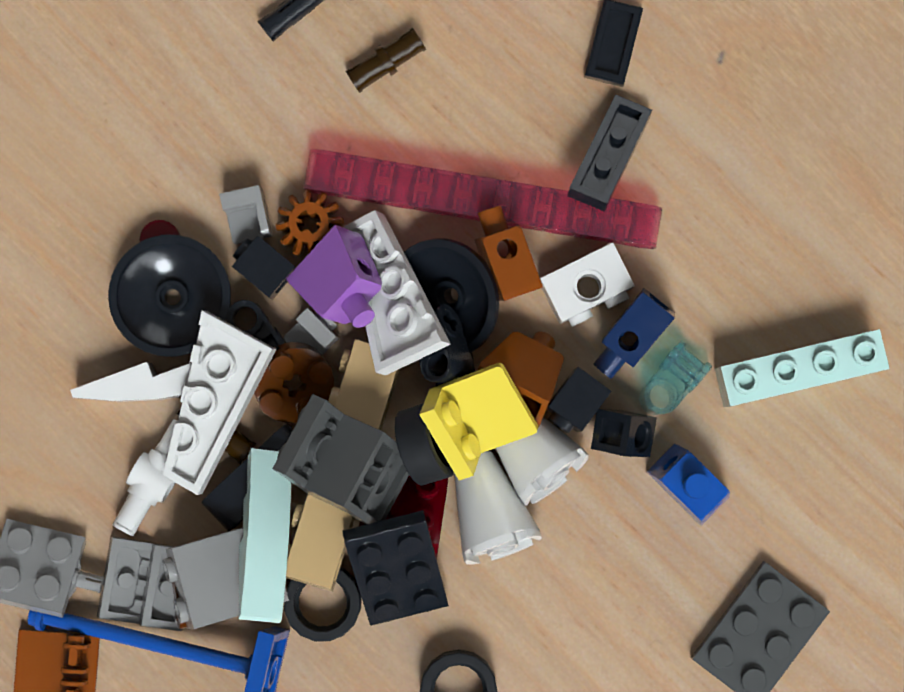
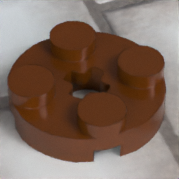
M288 342L278 346L279 349L275 351L254 395L261 411L269 417L280 422L297 423L299 413L308 404L312 394L329 401L334 387V376L328 361L315 347L302 342ZM293 375H299V380L302 382L301 386L289 391L287 386L283 385L284 381L292 380Z

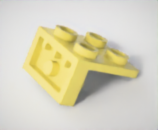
M496 363L429 389L419 414L459 481L474 476L481 453L536 434L538 430L537 422L502 363Z

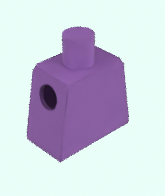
M334 225L286 279L321 317L341 324L351 322L354 327L361 328L368 325L375 317V313L368 302L381 290L382 281L362 235Z

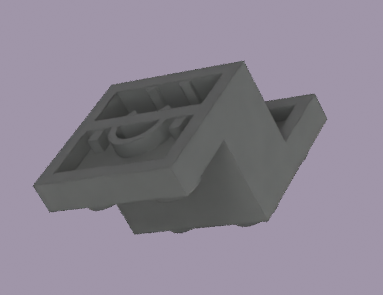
M312 394L308 404L299 413L297 424L287 442L279 450L277 461L272 468L309 495L349 513L364 525L386 520L409 476L400 457L396 441L383 431L343 414L327 400Z

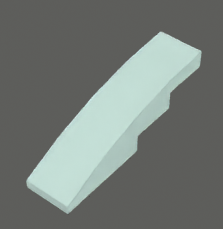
M251 448L248 454L247 494L243 503V538L239 545L238 619L272 623H280L282 620L289 542L291 482L272 469L277 461L279 451Z

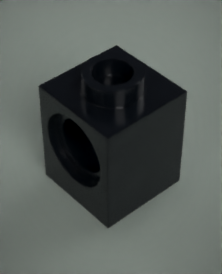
M259 236L253 241L247 238L233 254V258L237 261L232 267L271 300L288 283L286 278L296 268Z
M598 409L591 449L625 457H650L657 417L624 410Z

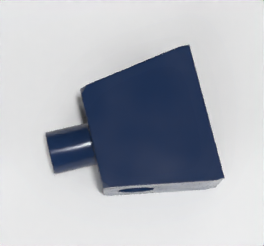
M643 288L603 337L601 342L607 347L593 365L610 379L617 374L625 363L634 367L675 319V312ZM626 331H631L638 336L637 341L632 346H627L621 341Z

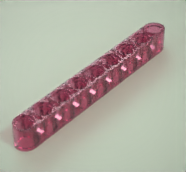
M310 149L303 190L309 189L311 193L315 194L324 192L327 196L476 221H480L478 212L501 205L508 226L520 225L524 229L644 249H656L663 210L661 207L611 198L604 212L568 197V191L320 149Z

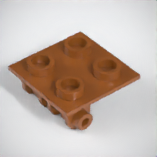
M19 629L14 692H96L100 638L77 633Z

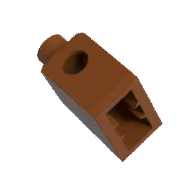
M501 205L478 212L485 236L476 238L475 244L479 255L487 263L493 274L499 293V301H506L543 288L520 225L508 227ZM501 241H504L508 246V253L504 258L500 257L497 252V245Z
M512 332L480 363L478 370L496 363H502L539 427L552 398L564 357L561 353L553 350L555 340L546 332H536L532 338L520 332Z

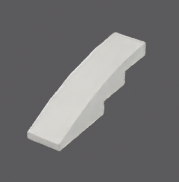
M145 362L71 389L70 391L73 398L117 402L181 397L183 387L187 385L192 363L157 375L153 363Z

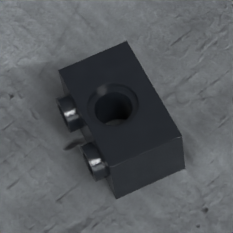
M580 367L573 369L550 400L547 410L552 414L548 420L565 433H570L572 429L576 432H582L612 391Z

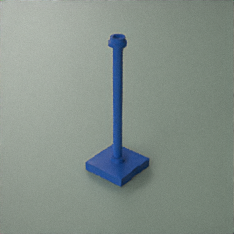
M30 610L28 615V625L34 626L35 630L44 631L48 625L245 674L247 683L244 692H276L290 629L278 626L258 631L254 652L247 658L64 613V617L61 618Z

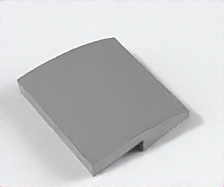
M111 536L97 617L100 619L137 623L146 627L181 631L182 629L178 628L172 583L167 581L162 559L168 558L166 549L174 546Z

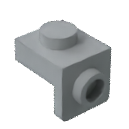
M306 308L296 318L298 323L284 336L286 343H306L315 347L322 355L339 340L332 332L337 325L317 313L314 314L309 308Z

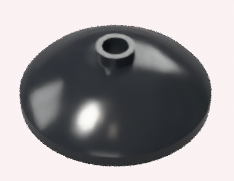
M159 235L136 244L120 259L109 283V308L118 330L137 348L157 356H182L192 353L193 345L197 343L201 326L198 325L201 311H208L226 321L227 312L231 305L230 281L221 261L205 245L185 236ZM173 290L178 291L181 295V299L176 305H170L167 302V295Z
M433 238L409 247L404 251V254L433 310L435 311L436 307L441 304H447L457 313L462 323V332L469 352H474L491 335L499 313V293L489 266L472 248L452 239ZM452 288L458 293L457 301L451 295Z

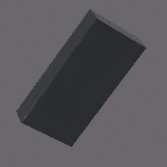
M604 0L584 78L619 87L624 86L643 8L613 0Z

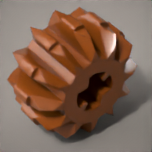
M309 189L304 190V203L301 204L292 194L288 199L294 209L292 211L285 207H279L278 213L289 220L276 223V230L281 232L291 231L283 236L280 242L283 246H288L297 240L293 248L295 256L302 254L305 245L308 246L309 254L331 230V227L334 225L343 226L345 224L342 217H330L340 208L337 202L323 208L327 201V194L324 192L318 195L314 203L312 202L311 191ZM309 215L311 219H316L317 217L321 219V222H316L319 229L315 233H311L308 229L300 231V226H304L302 219L305 216Z

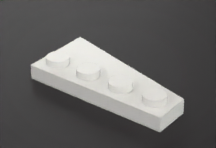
M374 210L343 226L345 229L362 235L382 281L381 290L368 302L375 313V317L365 326L375 372L386 376L451 345L385 215Z
M201 311L198 324L201 325L196 345H193L187 385L183 387L178 423L174 425L163 471L164 477L196 495L203 494L276 351L274 347L208 311Z

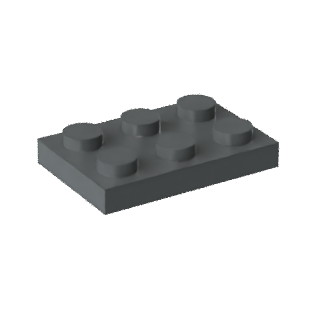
M763 561L691 656V659L734 692H770L830 611Z

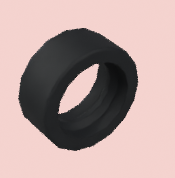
M423 404L399 411L395 417L394 427L396 443L402 462L412 480L420 486L454 475L452 468L419 415Z
M340 567L336 582L345 592L347 607L344 615L336 623L329 626L312 624L302 615L299 608V597L302 589L307 584L294 580L289 582L286 590L289 601L284 602V612L290 626L300 636L314 642H327L344 636L355 625L361 610V595L355 578L344 568Z
M460 649L444 652L433 659L423 672L420 692H435L436 680L441 672L449 667L460 665L469 667L477 673L482 681L483 692H498L494 672L488 663L474 652Z

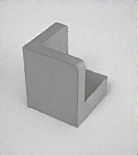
M259 185L219 194L222 209L227 215L234 244H242L247 238L253 241L257 236L262 239L273 237L263 190Z

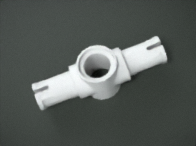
M175 419L172 420L155 450L151 449L149 453H142L127 478L126 484L130 485L127 490L129 495L112 526L130 536H134L150 506L155 507L157 502L163 503L175 485V482L163 476L174 425L178 423Z

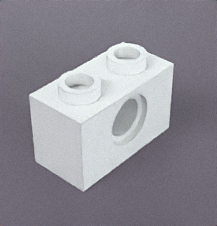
M614 243L540 278L543 286L542 290L559 324L569 320L572 327L593 317L590 309L604 302L609 309L629 299L626 291L635 286ZM583 277L595 279L599 286L597 296L593 298L581 296L577 290L578 280Z

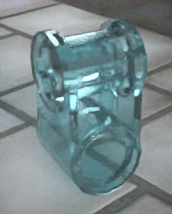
M682 339L658 366V370L640 391V405L650 415L661 416L672 412L712 368L709 362H701L685 348L686 343ZM661 386L668 392L669 402L665 408H658L651 402L650 392L653 387Z

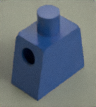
M675 443L646 471L700 526L730 497V491L690 451Z

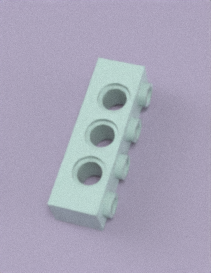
M878 329L714 369L723 406L731 407L890 368L881 331Z

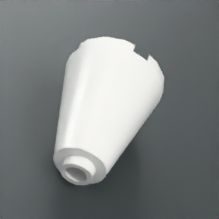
M544 417L536 434L496 448L512 485L524 506H527L529 501L532 504L537 503L568 481L565 477L569 473V468L572 466L577 472L585 464L589 456L581 446Z
M491 451L481 453L474 476L459 481L454 473L461 550L466 564H479L478 556L488 554L491 560H496L532 546V539L539 541L542 539L540 529L520 500V497H518L514 487Z

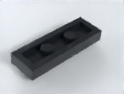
M618 95L614 96L569 187L568 197L601 211H606L648 124L652 109Z

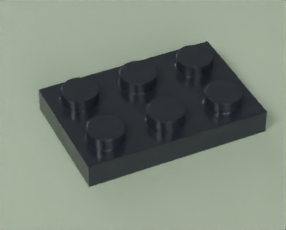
M423 510L342 531L370 626L449 606Z

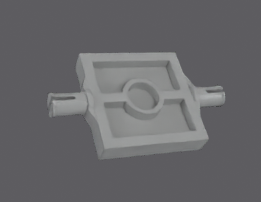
M6 519L0 537V603L63 618L68 600L77 587L100 593L104 584V576L82 572L81 558L86 545L85 537Z

